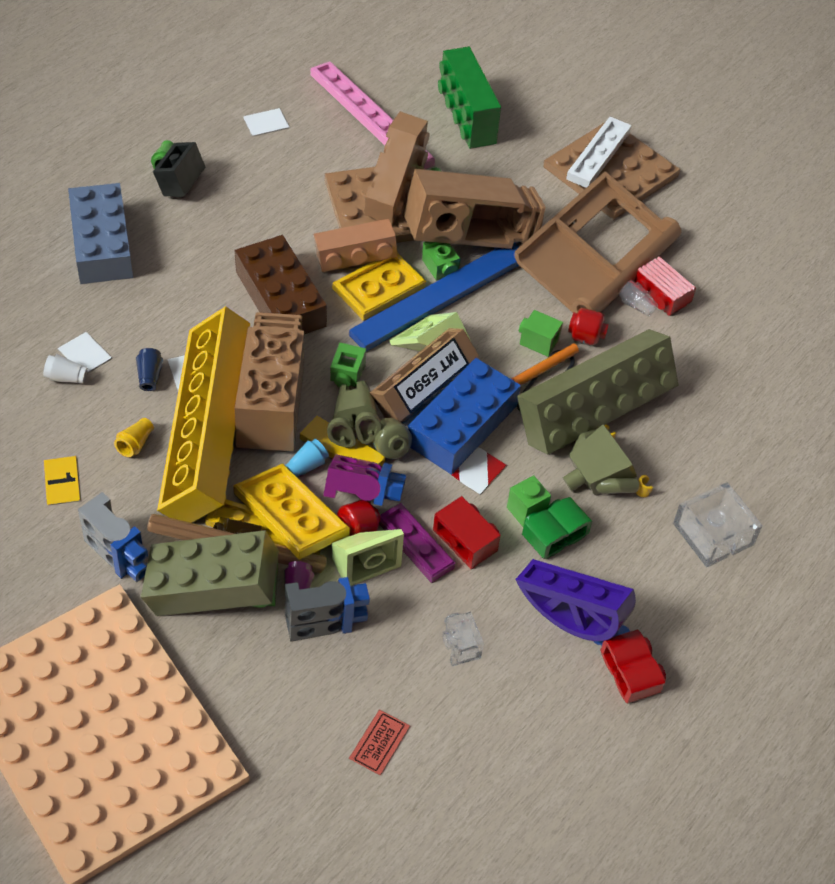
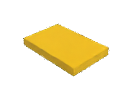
M399 254L395 258L371 262L332 283V289L363 321L426 288V280Z

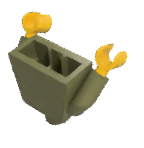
M603 424L596 430L583 432L579 435L569 455L575 470L562 477L571 492L586 483L594 495L600 493H636L640 497H648L654 487L645 486L649 481V477L642 475L638 480L635 478L637 474L633 464L615 441L616 432L609 433V426L607 424Z

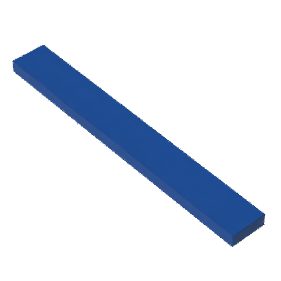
M513 243L512 249H494L349 329V336L360 347L366 348V352L413 326L428 315H433L520 266L514 256L519 246Z

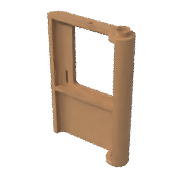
M605 171L515 251L514 256L517 263L571 312L577 313L581 308L602 312L636 279L637 271L640 267L642 268L643 265L657 259L680 237L681 227L673 218L664 217L660 219L643 202L639 201ZM612 201L621 205L649 230V233L615 265H611L577 235L578 231Z

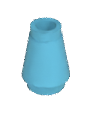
M314 439L311 442L307 441L285 466L296 477H299L325 464L329 454L321 442Z

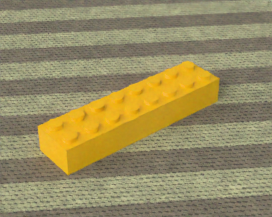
M226 306L189 330L157 508L158 512L169 518L190 523L220 508L226 500V487L230 474L229 467L233 452L234 432L236 430L235 403L247 330L250 327V323Z

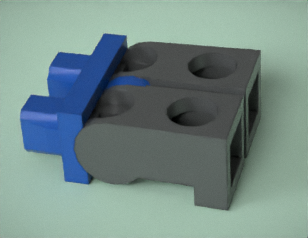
M348 577L339 578L338 582L329 581L321 587L299 590L298 582L285 584V620L290 642L334 634L341 629L343 634L352 632L353 623L367 621L368 611L366 605H369L370 597L366 583L350 586Z

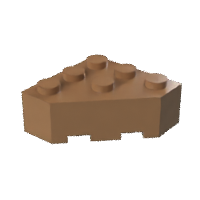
M400 111L390 124L386 134L388 140L384 147V153L380 152L374 169L376 175L372 187H368L365 196L366 216L377 220L389 219L391 225H393L397 217L403 215L414 170H424V165L428 158V152L425 151L430 137V133L427 132V120Z

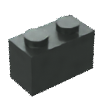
M179 142L171 146L153 170V174L164 197H183L188 193L206 166L196 142Z

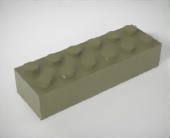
M648 329L518 395L517 398L528 445L548 455L577 440L581 433L596 430L603 424L605 425L679 386L671 337Z

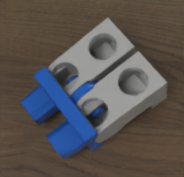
M101 492L78 509L84 541L111 567L115 568V573L120 578L128 574L138 582L145 577L147 568L145 560L148 557V550L142 544L141 532L135 526L130 529V525L125 519L116 517L112 513L110 499Z

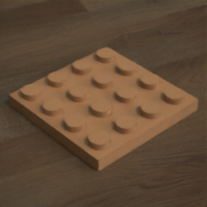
M604 123L544 160L543 167L578 194L586 188L567 180V172ZM629 133L597 178L606 171L639 201H643L677 178L680 169ZM612 201L602 212L614 220L625 213L626 210L617 202Z
M375 167L325 173L326 187L339 228L379 221L365 215V196L368 187H372L376 172H374ZM403 213L401 217H397L392 225L396 235V243L414 240Z

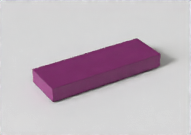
M401 502L380 515L379 525L384 531L402 529L404 533L403 552L431 583L455 568L454 560Z

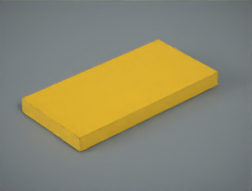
M283 463L233 485L234 494L299 560L331 545L333 542L349 536V527Z

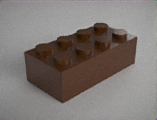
M283 235L234 250L236 273L259 312L301 315L304 335L327 327V305Z

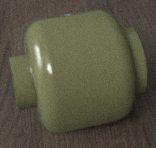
M394 418L380 420L381 431L375 436L372 445L386 458L398 459L404 456L412 445L410 431L399 420Z

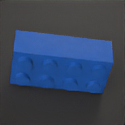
M475 358L408 425V430L412 436L410 448L452 475L517 407V396L520 394L521 385Z

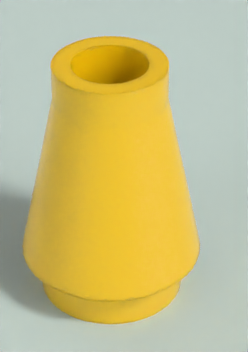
M141 418L138 422L119 432L114 441L116 450L125 457L139 454L148 436L154 430L153 423L147 418Z

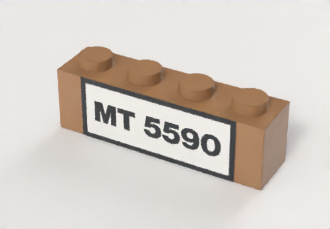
M448 328L372 390L370 394L385 418H394L400 422L406 421L413 415V411L416 408L428 403L433 398L432 395L439 389L447 387L453 381L452 378L461 373L479 355L464 329Z

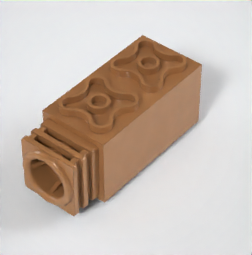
M415 169L404 210V217L416 241L512 249L513 243H518L519 241L524 244L542 227L546 207L534 187H518L511 178Z
M256 312L254 326L248 327L235 403L237 448L294 451L304 375V331H302L301 315Z

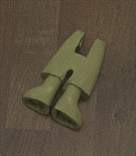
M358 381L357 389L349 390L347 384L341 385L339 388L333 420H331L327 427L328 438L338 446L353 447L355 445L354 428L362 444L372 442L379 431H381V421L377 416L375 401L370 394L371 390L366 381Z

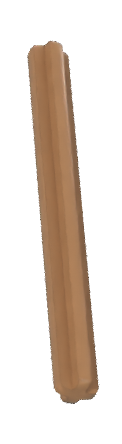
M157 514L150 516L147 525L149 532L181 540L234 534ZM275 544L279 550L278 563L288 565L292 561H301L310 564L314 572L322 573L325 569L326 557L324 555L312 553L299 560L286 546Z

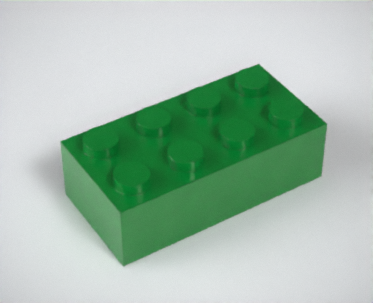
M468 46L443 50L442 61L439 62L441 80H438V90L440 94L444 95L446 107L451 110L453 121L460 128L462 140H466L469 149L497 144L501 106L472 49Z

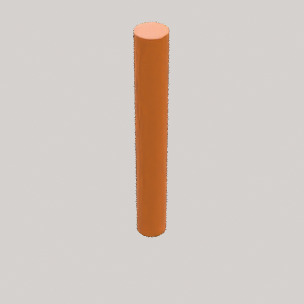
M573 343L511 379L523 385L579 353V348Z

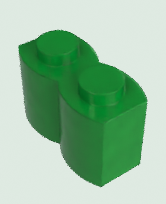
M571 497L562 500L557 499L548 506L547 510L533 512L527 516L524 521L522 535L543 559H547L559 553L566 546L572 545L590 533L592 520Z

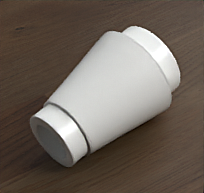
M58 354L56 356L49 355L45 363L43 376L49 378L50 381L83 384L87 375V367H83Z

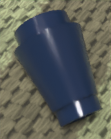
M144 348L136 356L139 388L143 391H154L156 389L164 361L161 357V352L157 349Z

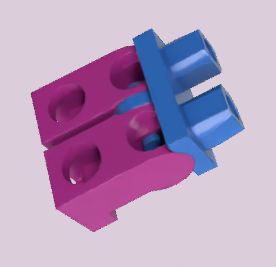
M335 454L328 468L323 496L335 498L338 491L356 494L365 501L374 499V504L380 506L383 505L384 499L400 502L406 475L391 472L392 464L384 463L381 466L375 462Z

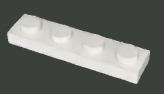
M609 117L569 169L566 179L587 188L597 178L629 135L631 125Z

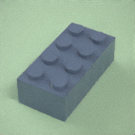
M120 183L68 188L80 284L133 278Z

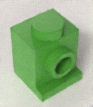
M423 242L422 261L436 281L459 269L460 257L449 243Z
M339 343L330 366V381H333L338 387L345 384L348 387H357V382L366 366V348ZM345 356L356 358V360L345 358Z

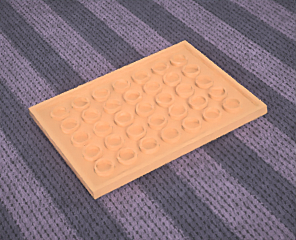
M120 584L0 647V771L65 884H82L250 781L249 774Z

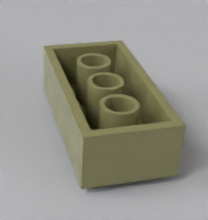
M266 531L151 544L141 598L156 616L272 604L279 550Z

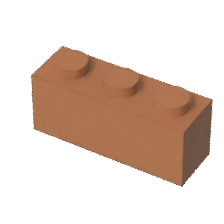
M389 219L313 234L316 254L322 272L398 257L396 235Z

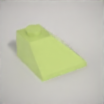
M457 312L428 315L389 341L392 346L421 351L448 328L464 329L465 332L466 330Z
M402 529L363 532L333 542L332 561L341 578L348 577L351 586L401 567L404 533Z

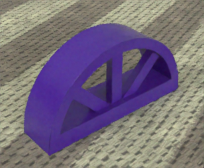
M532 559L516 578L522 593L539 613L560 629L585 640L605 641L612 638L631 615L636 604L635 592L632 588Z

